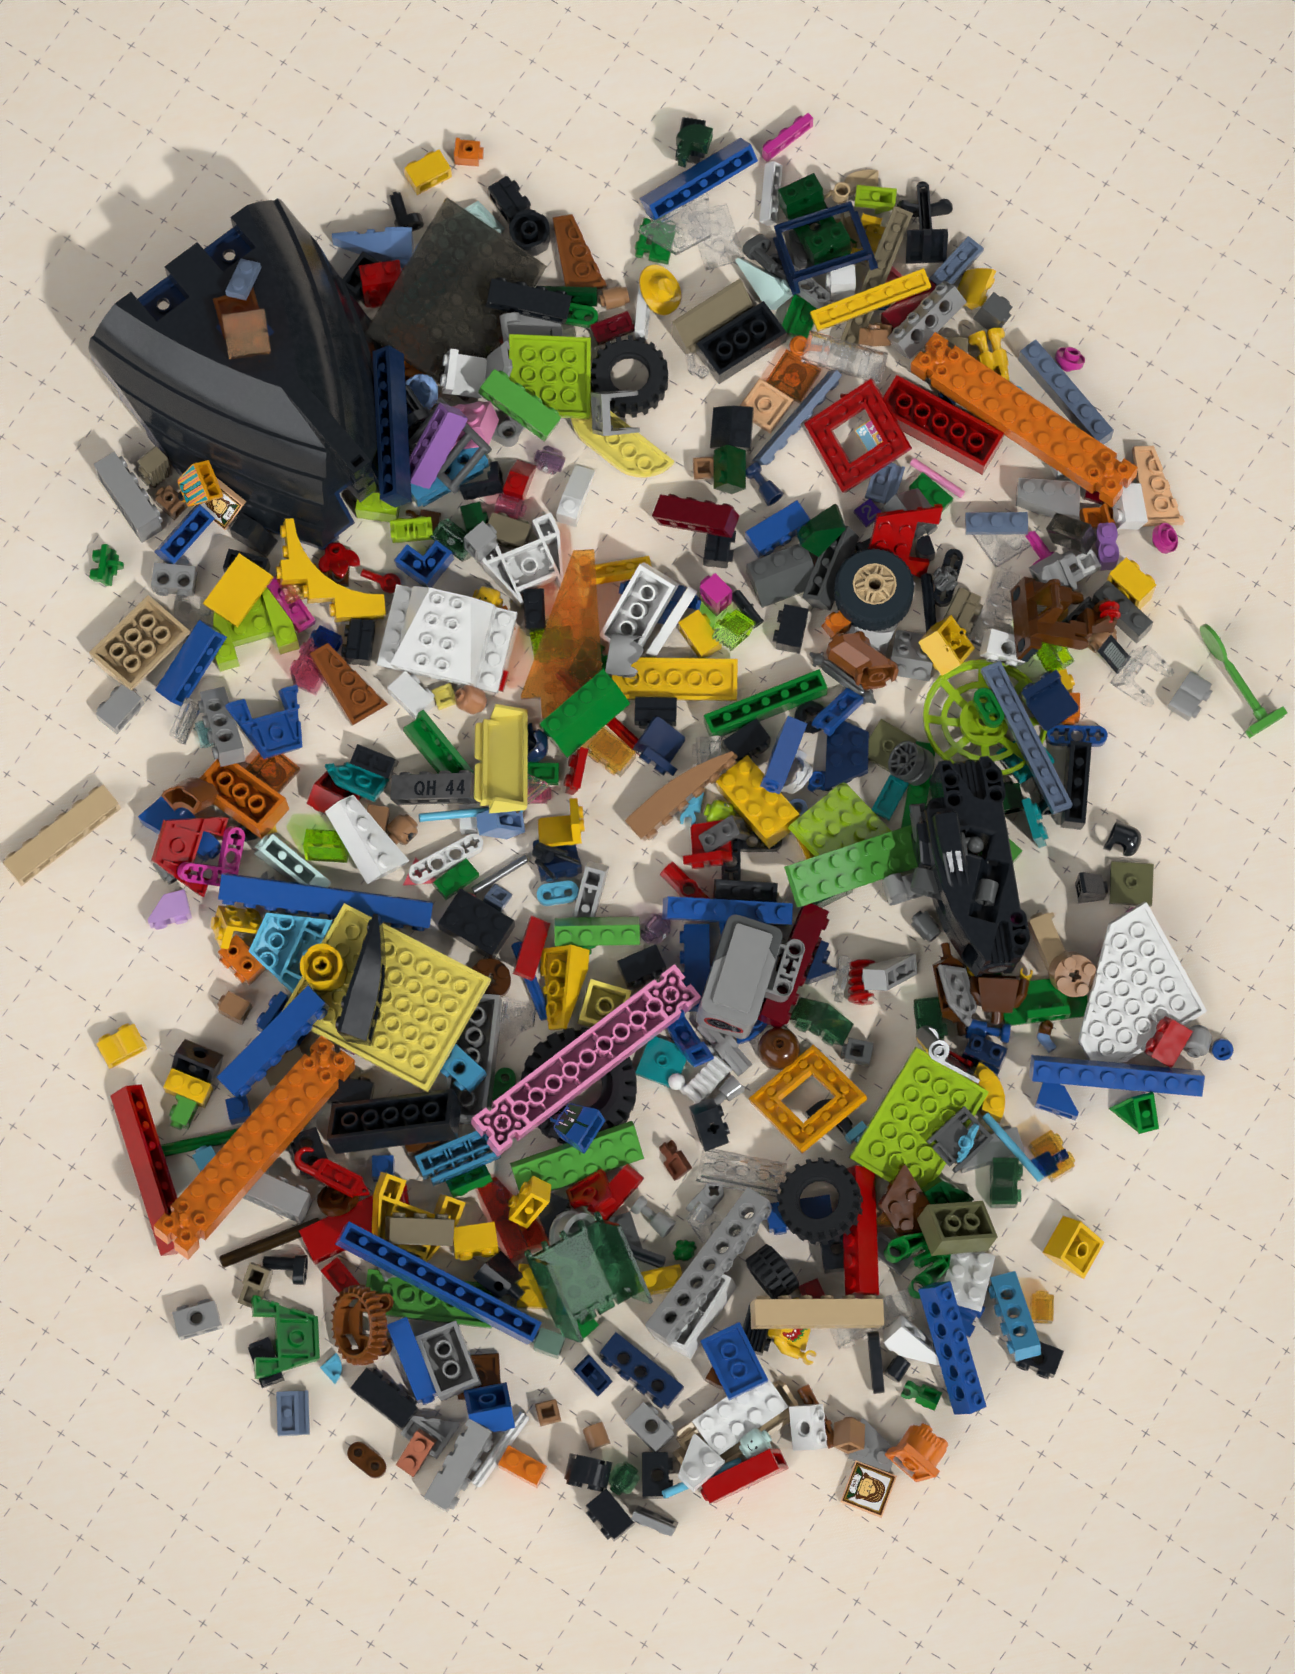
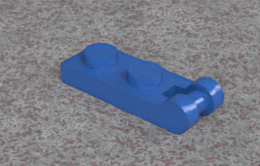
M846 688L814 718L812 726L816 729L824 730L823 732L826 735L831 736L835 729L863 704L864 697Z

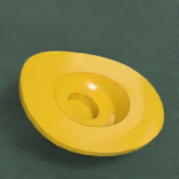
M650 265L642 270L639 277V286L648 307L658 315H668L674 312L681 302L682 295L679 283L673 274L660 265Z

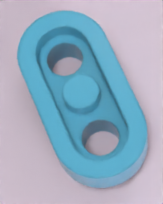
M569 880L543 884L537 890V900L543 906L571 903L577 899L579 889L576 883ZM566 890H571L572 894L570 896H567L564 894V892ZM546 893L551 894L549 899H545L543 896Z

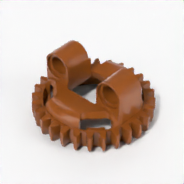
M360 1284L346 1287L343 1291H340L339 1296L336 1297L337 1303L333 1304L335 1308L331 1312L333 1319L330 1320L333 1322L331 1330L334 1331V1336L332 1338L336 1340L335 1346L339 1347L338 1353L342 1354V1358L346 1359L348 1363L361 1366L374 1363V1360H378V1356L388 1355L392 1350V1341L386 1337L388 1331L386 1312H389L393 1307L392 1296L384 1292L371 1291L370 1287ZM351 1297H356L359 1299L354 1307L349 1306V1304L353 1300V1298ZM363 1312L368 1313L370 1334H362ZM346 1335H353L358 1349L351 1348L352 1345Z

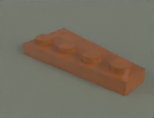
M573 214L552 217L565 286L607 288V284L600 274L599 268L584 241Z
M328 643L309 654L351 726L388 705Z

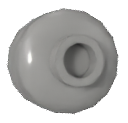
M1202 1025L1189 1027L1188 1029L1193 1032L1183 1048L1184 1051L1193 1058L1206 1055L1209 1052L1212 1035L1208 1028Z

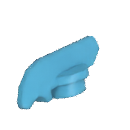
M974 1123L969 1128L967 1135L959 1138L958 1145L961 1151L957 1153V1162H962L973 1147L974 1139L979 1129L978 1124Z

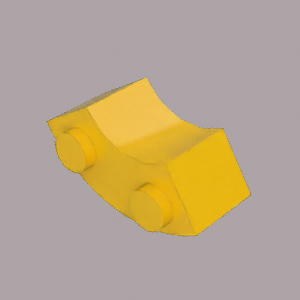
M979 1062L975 1074L980 1081L976 1084L989 1092L982 1103L980 1115L984 1116L989 1113L996 1122L1000 1123L1005 1109V1094L1002 1084L993 1071Z

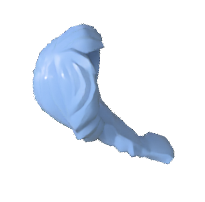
M423 373L417 374L405 382V385H409L423 407H428L430 410L438 399V386L432 376L424 375ZM407 405V416H408L410 413H412V411H411V409L409 408V406Z

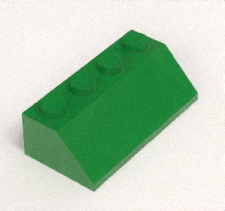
M602 669L539 723V727L564 756L568 758L629 706L630 702L613 679Z

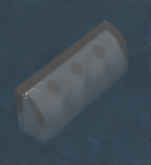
M809 330L801 362L829 370H838L840 373L867 381L873 379L875 383L879 384L884 374L888 352Z

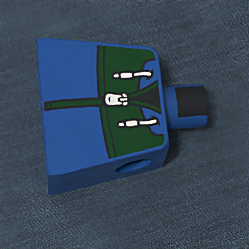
M572 1103L567 1104L563 1112L557 1111L550 1117V1121L555 1123L553 1129L558 1136L583 1154H585L605 1122L599 1110Z

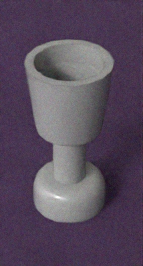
M730 1075L719 1087L720 1093L714 1098L716 1104H721L724 1100L731 1101L743 1093L745 1089L733 1075Z
M643 1195L640 1196L630 1211L634 1214H639L640 1212L651 1220L650 1226L662 1238L666 1237L675 1226L676 1221L662 1212L656 1214L646 1206L648 1203L647 1199Z

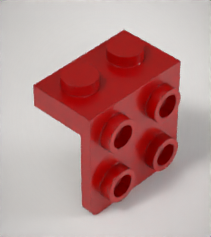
M392 260L359 266L365 307L377 308L388 304L396 305V302L404 294L400 261Z
M723 820L691 825L692 855L683 856L684 865H689L692 869H702L704 865L722 866L724 862L733 861L731 841L713 852H705L699 839L700 834Z

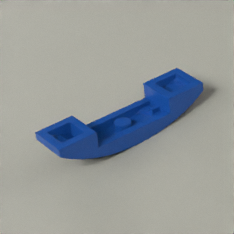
M681 1010L679 1019L666 1029L680 1052L695 1068L713 1060L714 1057L704 1041H700L687 1021L684 1011Z

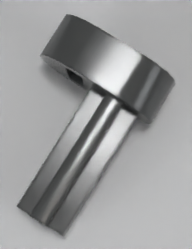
M758 234L743 245V254L750 260H756L768 272L774 273L775 268L778 267V264L766 254L771 247V241L765 235Z

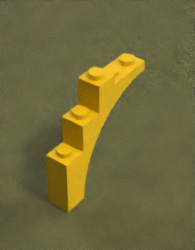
M294 518L285 519L283 525L280 526L281 538H285V545L282 546V555L286 560H281L279 566H276V578L280 579L281 585L305 583L306 585H303L302 590L303 597H307V604L332 602V604H329L330 616L334 617V622L350 621L351 618L361 620L384 619L386 615L384 594H367L350 590L325 576L311 562L303 550L296 533Z

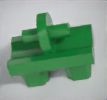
M102 544L101 549L93 550L92 559L95 563H99V567L90 570L89 578L95 582H101L105 586H112L113 576L117 575V570L124 569V563L119 561V555L116 554L117 551L109 548L108 544Z

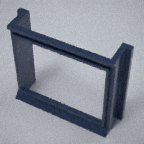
M851 201L774 225L776 237L772 239L792 295L800 293L799 281L867 260L870 270L878 268L858 211H854ZM849 211L863 250L795 271L781 232Z

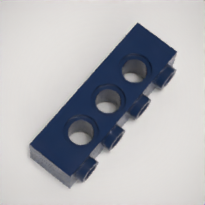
M617 1332L614 1333L600 1351V1356L602 1357L600 1360L606 1366L611 1368L613 1365L619 1370L617 1374L627 1382L629 1379L636 1384L635 1389L643 1395L649 1394L653 1398L651 1401L660 1409L664 1406L668 1410L684 1390V1386ZM620 1354H627L630 1360L626 1364H621L617 1358ZM638 1367H643L647 1371V1374L642 1378L634 1374L635 1369ZM654 1381H661L664 1387L661 1391H654L651 1385Z

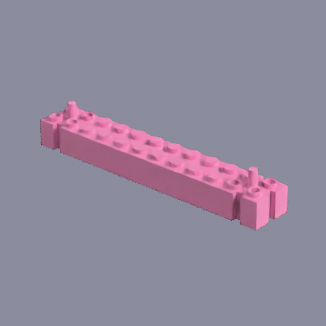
M675 964L661 974L659 983L654 979L492 1103L491 1111L484 1108L472 1117V1126L481 1137L484 1134L489 1137L487 1144L497 1157L512 1146V1139L514 1137L517 1141L522 1139L678 1020L681 1010L687 1013L699 1003L701 996L691 984L687 987L683 983L685 976Z

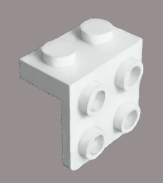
M450 349L443 356L442 365L445 366V371L440 379V386H443L442 393L476 399L482 398L478 392L485 382L487 360L481 357L458 354L459 350Z

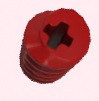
M857 959L849 963V968L852 969L848 972V976L851 977L848 980V984L851 986L848 988V993L851 994L848 996L850 1003L856 1005L874 1004V1002L868 1000V998L874 997V994L870 993L869 990H865L862 973L863 969L874 964L875 960Z

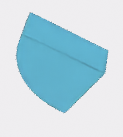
M337 1353L320 1367L334 1384L337 1383L342 1373V1363Z

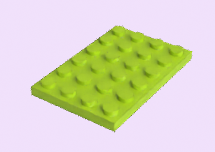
M915 1047L849 1158L889 1183L895 1179L900 1170L898 1169L900 1164L904 1163L921 1189L936 1179L946 1165L932 1148L937 1141L934 1140L931 1144H928L926 1140L963 1106L975 1116L989 1092L963 1075L933 1060L926 1052ZM967 1119V1120H966L964 1123H962V1124H963L966 1128H968V1126L970 1125L971 1121H970L969 1119Z

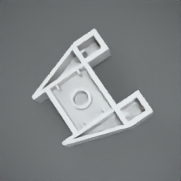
M551 512L532 520V528L538 540L504 554L501 553L497 544V547L480 561L487 574L520 609L523 608L521 594H523L525 589H536L556 580L561 592L564 591L560 532Z

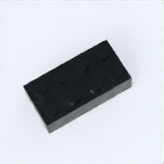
M763 301L696 343V354L718 384L785 343L787 332Z

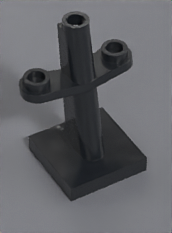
M922 181L916 185L918 204L910 203L908 200H901L896 205L913 213L912 217H918L919 230H907L906 264L944 263L947 260L948 229H932L931 217L950 214L953 210V205L948 199H941L939 202L930 204L929 184Z

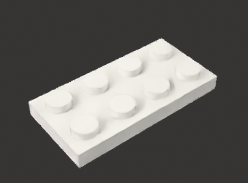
M768 1378L767 1383L730 1401L725 1397L695 1418L692 1423L707 1445L720 1456L740 1442L741 1437L753 1428H760L787 1409L788 1405Z

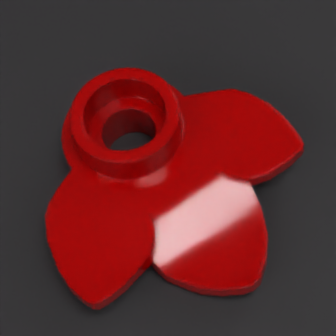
M333 542L326 547L325 555L320 558L318 563L319 570L323 573L331 569L336 576L344 578L349 566H360V559L354 551L345 549L343 544Z

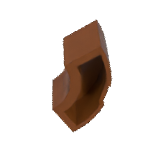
M192 777L165 790L161 796L174 811L184 807L195 815L211 806L219 792L213 784Z

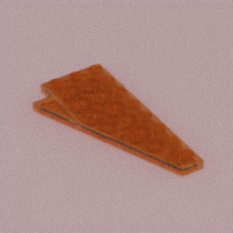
M594 549L573 550L521 693V700L541 698L542 719L548 717L602 670Z

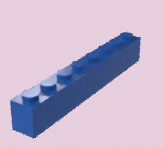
M1031 1055L1029 1077L1034 1082L1198 1097L1203 1095L1205 1075L1201 1070Z

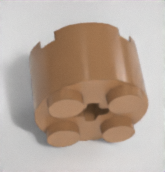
M1067 951L1056 956L1051 961L1048 970L1049 979L1054 988L1070 997L1087 995L1092 988L1096 973L1093 963L1088 958L1074 951ZM1070 972H1071V973H1074V972H1075V975H1074V976H1071V977L1069 976Z

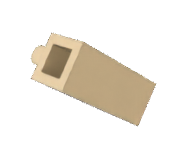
M1039 912L1030 917L1028 927L1048 971L1051 961L1066 951L1052 921V918L1055 917L1054 913L1042 914V912Z

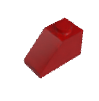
M517 460L503 488L504 498L523 504L537 466Z

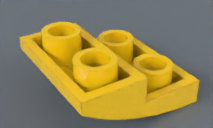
M975 268L964 272L957 288L967 301L964 306L972 310L985 303L987 299L986 293L994 284L995 278L993 277L996 270Z

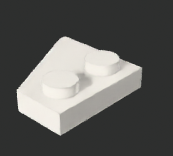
M693 1434L679 1470L678 1479L694 1492L725 1465V1460L700 1437Z

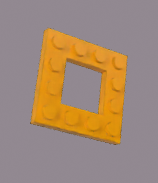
M812 1045L793 1064L785 1067L748 1099L803 1154L864 1103L867 1097L817 1047ZM813 1075L835 1097L803 1123L781 1100Z

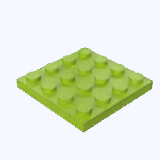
M509 334L510 350H508V357L512 360L513 366L509 380L521 384L531 396L536 395L542 400V404L548 408H554L561 418L590 419L591 338Z
M847 783L839 784L788 827L814 856L892 831Z

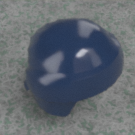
M529 723L528 762L535 763L547 755L548 737L540 729L534 731L533 724Z

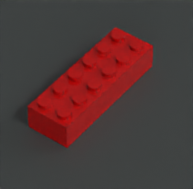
M896 375L883 396L904 433L981 475L984 474L1003 442L1004 433L898 375Z

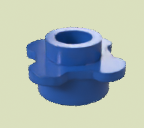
M815 771L812 773L809 779V791H826L825 771Z

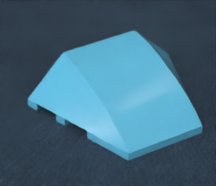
M266 913L249 952L281 984L293 993L302 977L300 971L302 956L305 955L311 946L322 943L333 920Z

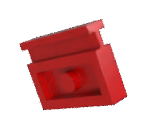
M580 747L569 757L568 766H570V772L566 774L564 786H566L565 793L574 795L581 788L589 749Z

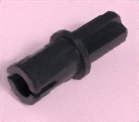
M740 590L733 592L732 601L741 611L740 615L745 616L753 629L761 625L764 620L753 608L754 604H750Z

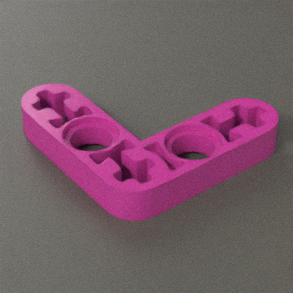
M230 826L224 831L218 866L183 862L177 869L179 878L192 883L220 886L221 878H218V874L229 873L238 875L245 840L244 831L236 826ZM231 834H238L237 838H231ZM228 845H236V849L233 847H228ZM233 851L235 854L234 860L227 862V853ZM188 869L197 871V875L184 874V871ZM210 869L212 871L211 878L204 880V871Z

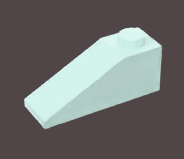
M737 258L735 260L761 301H764L770 310H776L793 296L786 280L746 259Z

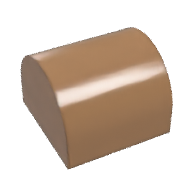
M713 457L693 458L694 480L713 478Z
M556 1399L535 1404L540 1427L561 1422Z
M603 1422L588 1426L582 1430L590 1451L611 1444Z

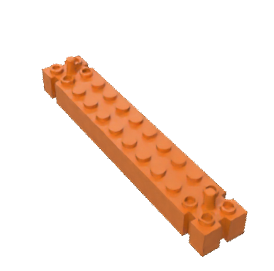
M935 332L925 344V353L920 351L911 362V373L923 381L927 377L931 379L932 387L990 426L1003 432L1009 439L1091 494L1095 490L1099 492V499L1113 508L1122 496L1123 486L1128 488L1137 476V466L1125 458L1120 462L1117 460L1116 452L956 345L953 349L948 347L949 341Z
M320 1036L310 1047L311 1055L304 1054L176 1199L171 1205V1214L167 1215L164 1213L154 1224L155 1235L166 1244L173 1241L175 1250L187 1260L200 1248L199 1239L207 1240L338 1089V1080L341 1079L344 1082L355 1070V1060L342 1050L336 1053L335 1045L325 1037Z

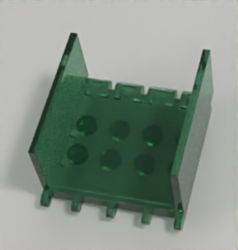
M599 1211L594 1213L596 1221L585 1226L582 1220L577 1222L578 1231L568 1236L564 1230L559 1232L561 1240L549 1246L546 1240L542 1241L541 1246L543 1250L532 1255L529 1249L524 1251L556 1328L560 1329L563 1337L579 1343L584 1340L579 1331L577 1319L581 1325L597 1317L595 1309L601 1315L615 1307L613 1299L617 1305L630 1299L631 1296L633 1299L648 1304L653 1303V1299L621 1225L603 1220Z

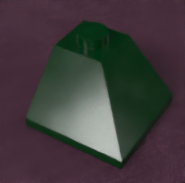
M833 504L812 518L797 533L800 546L817 557H820L846 530L838 505Z

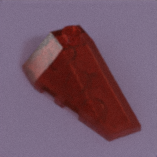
M496 1176L486 1186L477 1188L492 1222H495L496 1232L508 1259L512 1263L550 1246L542 1226L536 1219L528 1228L509 1220L510 1207L508 1204L513 1195Z

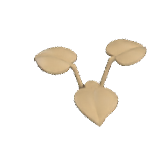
M860 170L849 174L844 182L837 183L834 190H829V193L824 196V200L832 196L834 202L842 204L847 202L848 197L851 195L855 198L857 185L878 187V170ZM841 213V219L836 218V223L841 221L850 238L858 243L859 238L851 217L845 218L844 213ZM851 242V248L856 246V244Z

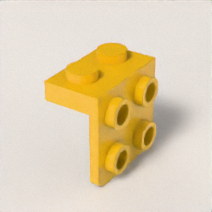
M578 798L569 799L570 815L538 819L539 843L541 842L551 847L582 844L581 832L585 831L584 819H582L584 815L583 806H578Z
M218 905L216 915L212 917L210 926L220 948L229 949L234 931L257 934L263 920L260 913L253 908L241 909L232 905Z

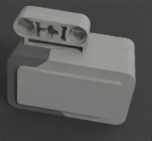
M731 915L720 936L695 1018L698 1025L738 1039L747 1038L758 1019L764 998L777 1002L788 1000L805 951L802 941L792 939L787 945L781 944L782 932L779 928L741 915ZM789 948H796L799 951V954H791L789 952ZM781 957L780 964H779L778 970H777V972H776V970H775L776 964H777L778 958ZM788 963H792L790 974L786 973ZM777 987H784L787 993L780 994L777 991Z

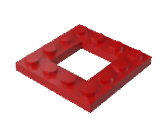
M869 379L804 423L843 493L848 492L912 449L873 379ZM865 409L883 442L853 462H850L833 430Z

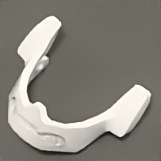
M799 749L795 758L799 760L798 762L803 766L801 772L795 773L796 779L792 783L785 784L781 792L796 793L805 786L812 776L813 767L806 762L807 754Z

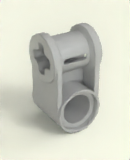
M717 1181L707 1183L686 1207L702 1223L710 1216L724 1197V1189L721 1183ZM718 1188L719 1195L717 1196L714 1194L710 1196L711 1193L709 1189Z

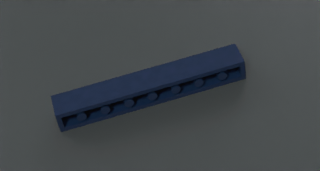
M388 345L373 351L372 354L380 500L396 508L412 502L404 354Z

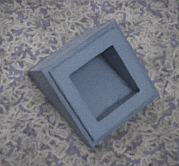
M494 884L484 896L483 902L502 912L513 894Z

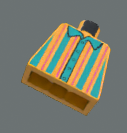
M209 460L192 464L178 479V485L181 490L178 493V498L181 502H186L188 507L224 497Z

